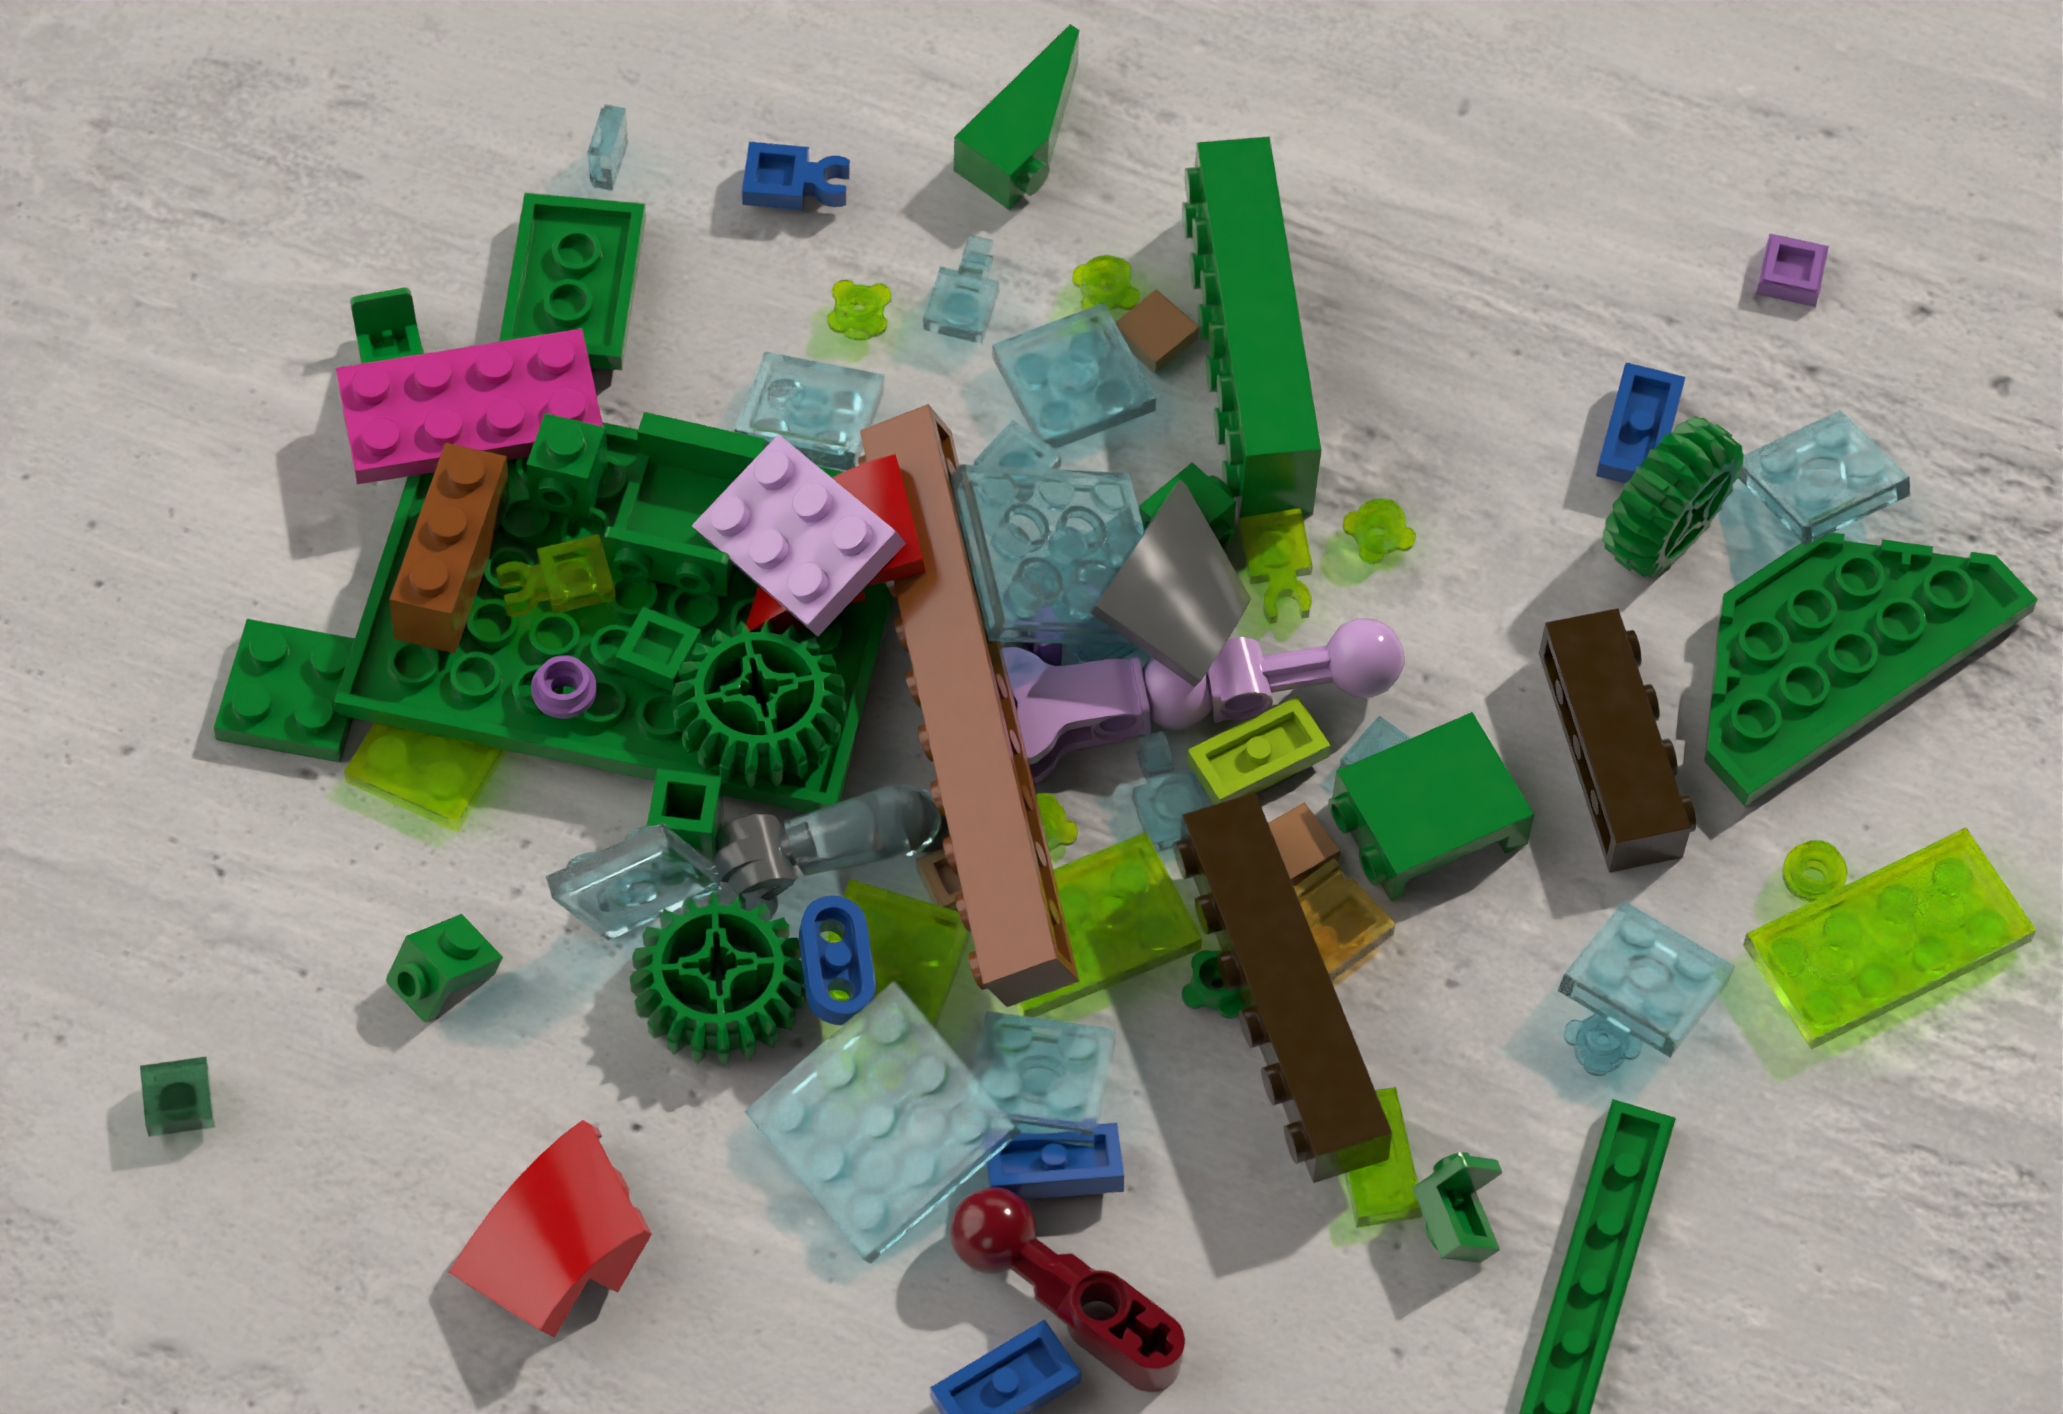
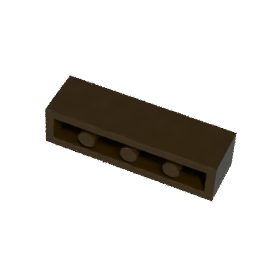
M1619 608L1545 622L1539 656L1609 873L1683 858L1689 834L1696 830L1695 811L1690 796L1688 794L1680 795L1674 778L1678 773L1675 749L1669 738L1661 739L1656 723L1660 716L1658 698L1652 684H1643L1638 669L1642 662L1641 649L1635 631H1626Z

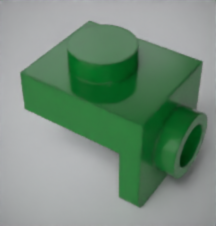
M404 287L359 295L350 299L361 364L424 354L413 298L409 288Z
M459 914L407 935L388 972L386 981L423 1022H428L438 1017L448 994L494 976L503 956L463 914Z
M1467 1152L1455 1153L1439 1160L1433 1166L1434 1173L1412 1187L1426 1220L1425 1229L1427 1237L1443 1259L1482 1263L1500 1251V1248L1476 1191L1503 1173L1497 1159L1470 1156Z

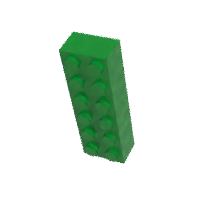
M1270 136L1197 142L1195 167L1185 168L1187 202H1182V222L1185 238H1193L1195 252L1190 253L1193 289H1201L1203 304H1198L1199 334L1201 341L1209 340L1211 355L1206 356L1209 392H1217L1219 407L1214 408L1215 437L1217 445H1226L1227 460L1222 461V481L1229 487L1233 496L1236 497L1239 521L1313 514L1322 449Z

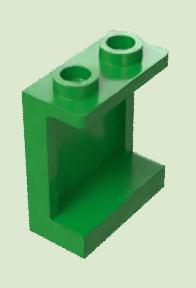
M644 412L637 431L638 455L614 527L608 526L603 537L605 570L614 571L629 580L642 581L650 579L676 585L683 591L691 594L703 595L711 593L727 597L736 566L730 562L728 553L716 550L699 535L692 525L766 448V439Z
M1473 712L1336 770L1333 795L1328 802L1332 818L1338 829L1343 834L1350 832L1359 846V860L1367 879L1373 886L1381 884L1391 902L1404 896L1406 883L1410 879L1498 841L1505 854L1527 845L1534 818L1533 811Z

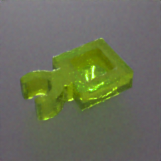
M1301 508L1239 518L1238 527L1250 585L1268 582L1269 584L1263 601V613L1269 624L1277 623L1278 608L1276 602L1283 597H1290L1296 600L1299 605L1301 619L1309 618L1312 605L1311 593L1304 583L1297 580L1299 576L1311 575L1313 569Z
M599 534L538 548L539 565L529 566L526 563L516 561L502 564L496 568L499 588L511 585L524 587L520 592L504 595L505 608L509 616L527 614L537 606L538 602L548 599L550 600L553 614L616 600L613 580Z

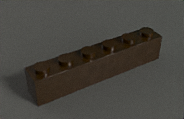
M1256 792L1182 814L1180 840L1173 842L1176 863L1183 879L1193 877L1200 896L1195 897V908L1202 930L1206 935L1215 933L1222 952L1217 953L1216 958L1223 984L1227 991L1238 990L1244 1009L1239 1010L1242 1032L1250 1048L1259 1046L1267 1065L1261 1068L1264 1088L1273 1106L1282 1103L1290 1123L1284 1125V1135L1295 1164L1305 1162L1313 1183L1387 1161L1390 1153L1392 1130Z

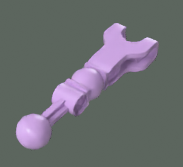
M1356 618L1341 624L1326 646L1263 656L1260 643L1253 638L1238 637L1228 639L1201 682L1195 687L1153 657L1143 668H1141L1139 656L1131 657L1129 660L1115 658L1066 666H1053L1043 662L1038 656L1018 647L1002 648L1034 785L1045 779L1055 769L1060 758L1067 752L1131 739L1139 734H1151V721L1164 729L1184 730L1199 724L1210 711L1213 723H1219L1222 720H1248L1268 711L1272 707L1273 692L1332 682L1338 689L1352 697L1373 698L1389 691L1398 680L1405 666V651L1393 628L1377 619Z

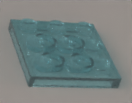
M960 464L950 477L989 641L1136 646L1090 613L1144 533L1130 473Z
M895 981L744 1111L861 1258L869 1264L876 1260L1022 1132L905 990Z

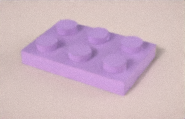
M779 434L692 525L699 535L716 550L728 553L732 564L817 637L906 544L893 528Z

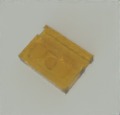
M1334 858L1294 887L1331 981L1392 937L1395 930V922L1353 878L1349 880L1339 869L1340 864Z

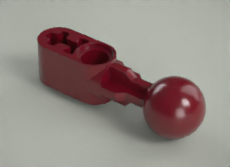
M988 1187L970 1193L959 1203L951 1219L950 1238L956 1254L966 1265L979 1272L998 1274L1009 1270L1014 1271L1033 1286L1035 1300L1067 1325L1068 1332L1075 1343L1134 1388L1145 1392H1157L1169 1387L1176 1380L1180 1372L1185 1347V1335L1181 1325L1175 1318L1118 1275L1109 1271L1095 1270L1073 1253L1057 1254L1035 1238L1036 1225L1032 1211L1027 1203L1017 1194L1003 1188ZM1100 1301L1110 1305L1116 1312V1315L1108 1320L1097 1321L1089 1318L1081 1308L1090 1302ZM1128 1324L1134 1325L1133 1331L1127 1328ZM1156 1345L1164 1349V1354L1156 1351L1149 1358L1140 1353L1141 1348L1149 1352Z

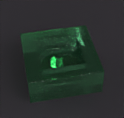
M207 1057L140 1065L145 1126L149 1137L215 1128L210 1070Z

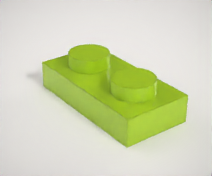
M1297 696L1188 749L1186 762L1215 805L1248 794L1257 793L1328 758L1330 744Z

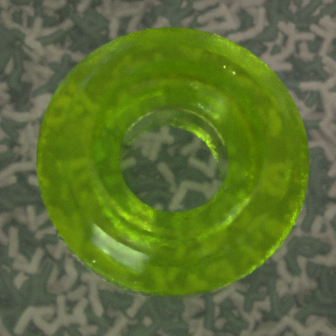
M1810 840L1795 846L1787 854L1782 867V878L1786 888L1795 897L1808 903H1825L1836 898L1844 889L1848 876L1847 865L1841 853L1832 844L1822 840ZM1808 869L1818 870L1825 879H1811L1803 871Z

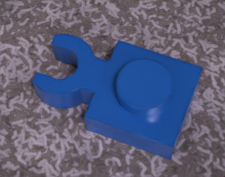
M749 141L742 186V205L803 210L804 196L815 197L825 206H845L847 200L846 186L830 184L827 181L833 178L849 179L850 160L835 155L827 156L818 162H809V147Z

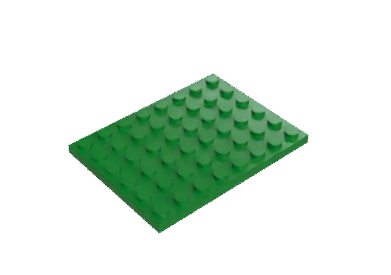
M603 422V426L606 427L608 469L591 518H581L529 505L526 466L529 457L507 460L510 498L456 654L394 640L389 599L435 472L408 476L334 700L335 713L340 716L655 781L657 768L720 776V764L703 771L702 766L698 763V752H686L682 745V733L677 732V729L674 727L673 712L676 710V707L672 704V692L616 670L615 656L642 607L701 629V644L712 647V636L715 634L716 629H719L730 638L736 636V628L741 620L745 625L747 624L758 585L736 567L727 597L711 593L696 595L685 592L676 585L650 579L642 581L629 580L614 571L605 570L603 537L608 526L614 527L638 455V429ZM818 466L831 478L844 472ZM885 582L864 587L866 600L848 604L818 637L807 627L796 630L798 632V643L815 637L820 645V655L832 654L836 662V674L842 675V679L845 682V696L843 699L847 703L846 719L843 720V724H840L841 736L837 745L827 746V757L824 759L823 764L807 760V772L802 779L789 770L783 771V781L779 784L778 788L770 780L769 775L758 776V781L751 789L745 781V774L737 772L727 783L722 778L723 796L836 819L895 599ZM556 656L577 658L592 671L596 680V697L593 704L587 711L573 718L560 719L543 713L536 706L532 697V680L535 673L547 660ZM741 676L736 677V678H734V679L728 681L727 683L723 684L722 686L728 685V684H731V683L735 682V681H736L737 679H739ZM562 686L557 688L554 693L570 694L575 690L571 687ZM752 690V696L756 699V703L759 704L756 692ZM760 704L763 716L767 717V712L763 709L762 704ZM803 714V715H798V721H799L805 714ZM798 721L784 725L778 730V732L791 727Z

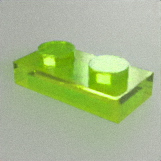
M1396 1087L1375 1090L1392 1130L1389 1159L1344 1174L1356 1228L1422 1217L1421 1208L1412 1187L1418 1184Z

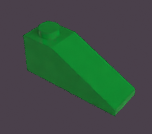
M1071 24L954 136V171L1008 210L1025 194L1028 196L1035 194L1049 175V165L1078 67L1080 30Z

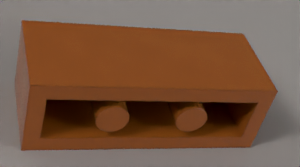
M445 442L389 599L394 640L456 654L510 498L507 456Z

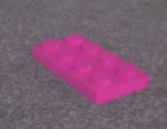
M582 329L336 368L337 384L357 485L435 472L445 442L507 456V460L529 457L545 413L604 427Z

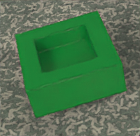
M642 607L615 656L616 670L672 692L675 684L679 683L678 671L682 666V662H691L692 651L695 649L696 643L701 644V629Z

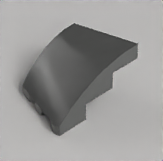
M1179 480L1146 526V530L1090 613L1195 687L1201 682L1244 614L1251 597L1187 485Z

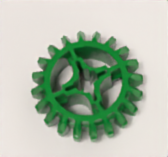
M1695 416L1676 425L1672 433L1663 436L1655 449H1650L1646 459L1641 465L1636 467L1631 479L1623 485L1624 489L1621 495L1613 503V511L1606 518L1602 541L1605 543L1604 548L1615 556V561L1629 571L1633 569L1643 577L1648 576L1652 578L1661 574L1665 568L1670 569L1674 562L1680 556H1683L1698 540L1705 529L1710 527L1713 518L1722 510L1724 501L1733 492V484L1740 477L1744 461L1743 446L1732 439L1733 435L1718 424L1714 425L1704 418Z
M768 619L761 627V632H749V628L741 620L736 628V636L730 638L719 629H716L715 634L712 636V647L696 643L695 649L692 651V662H682V666L678 671L679 683H676L672 690V704L676 707V710L673 712L674 727L677 729V732L682 733V745L686 752H698V763L702 766L703 771L720 764V776L724 779L725 783L738 772L745 774V781L751 789L758 781V776L769 775L770 780L778 788L779 784L783 781V771L789 770L802 779L807 772V760L822 765L827 757V746L837 745L841 736L840 724H843V720L846 719L847 703L843 699L845 696V682L842 679V675L836 674V662L832 654L820 655V645L815 637L798 643V632L793 625L782 635L774 634L773 626ZM741 676L735 682L728 685H724L728 681ZM752 690L756 692L759 704L756 703V699L752 696ZM760 704H762L763 709L767 712V717L763 716ZM803 714H805V715L798 721V715H803ZM798 721L791 727L778 732V730L784 725Z
M713 890L707 900L708 906L698 908L696 902L687 896L682 903L683 915L679 916L664 908L663 913L660 915V926L662 929L646 926L642 934L645 947L635 948L632 955L633 968L637 971L632 972V975H630V989L637 996L634 1001L637 1015L640 1016V1019L649 1018L647 1021L648 1032L653 1039L668 1035L667 1048L673 1055L687 1045H690L692 1059L697 1064L705 1058L707 1051H717V1058L725 1067L730 1060V1050L740 1049L741 1053L751 1061L756 1054L755 1041L759 1040L774 1048L775 1044L779 1041L777 1028L792 1030L796 1022V1015L793 1009L802 1008L806 1000L805 988L802 987L805 983L802 960H800L798 937L788 938L790 936V929L785 917L770 921V908L766 906L765 902L750 912L747 911L746 899L741 894L732 900L731 906L721 905L719 895ZM729 943L745 947L751 950L752 953L740 952L734 949ZM704 945L695 955L682 957L694 948ZM717 960L721 961L722 975H725L726 979L722 981V996H717L716 981L712 979V976H716L715 961ZM757 999L749 1006L733 1012L736 1006L743 1001ZM684 1004H698L704 1007L709 1014L698 1012Z

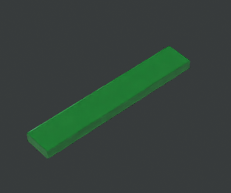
M1612 1099L1519 1414L1591 1413L1675 1124V1117Z

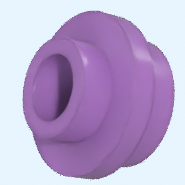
M556 656L547 660L535 673L532 680V697L536 706L543 713L554 718H573L587 711L593 704L596 697V680L592 671L577 658ZM562 686L571 687L575 690L570 694L554 693L557 688Z

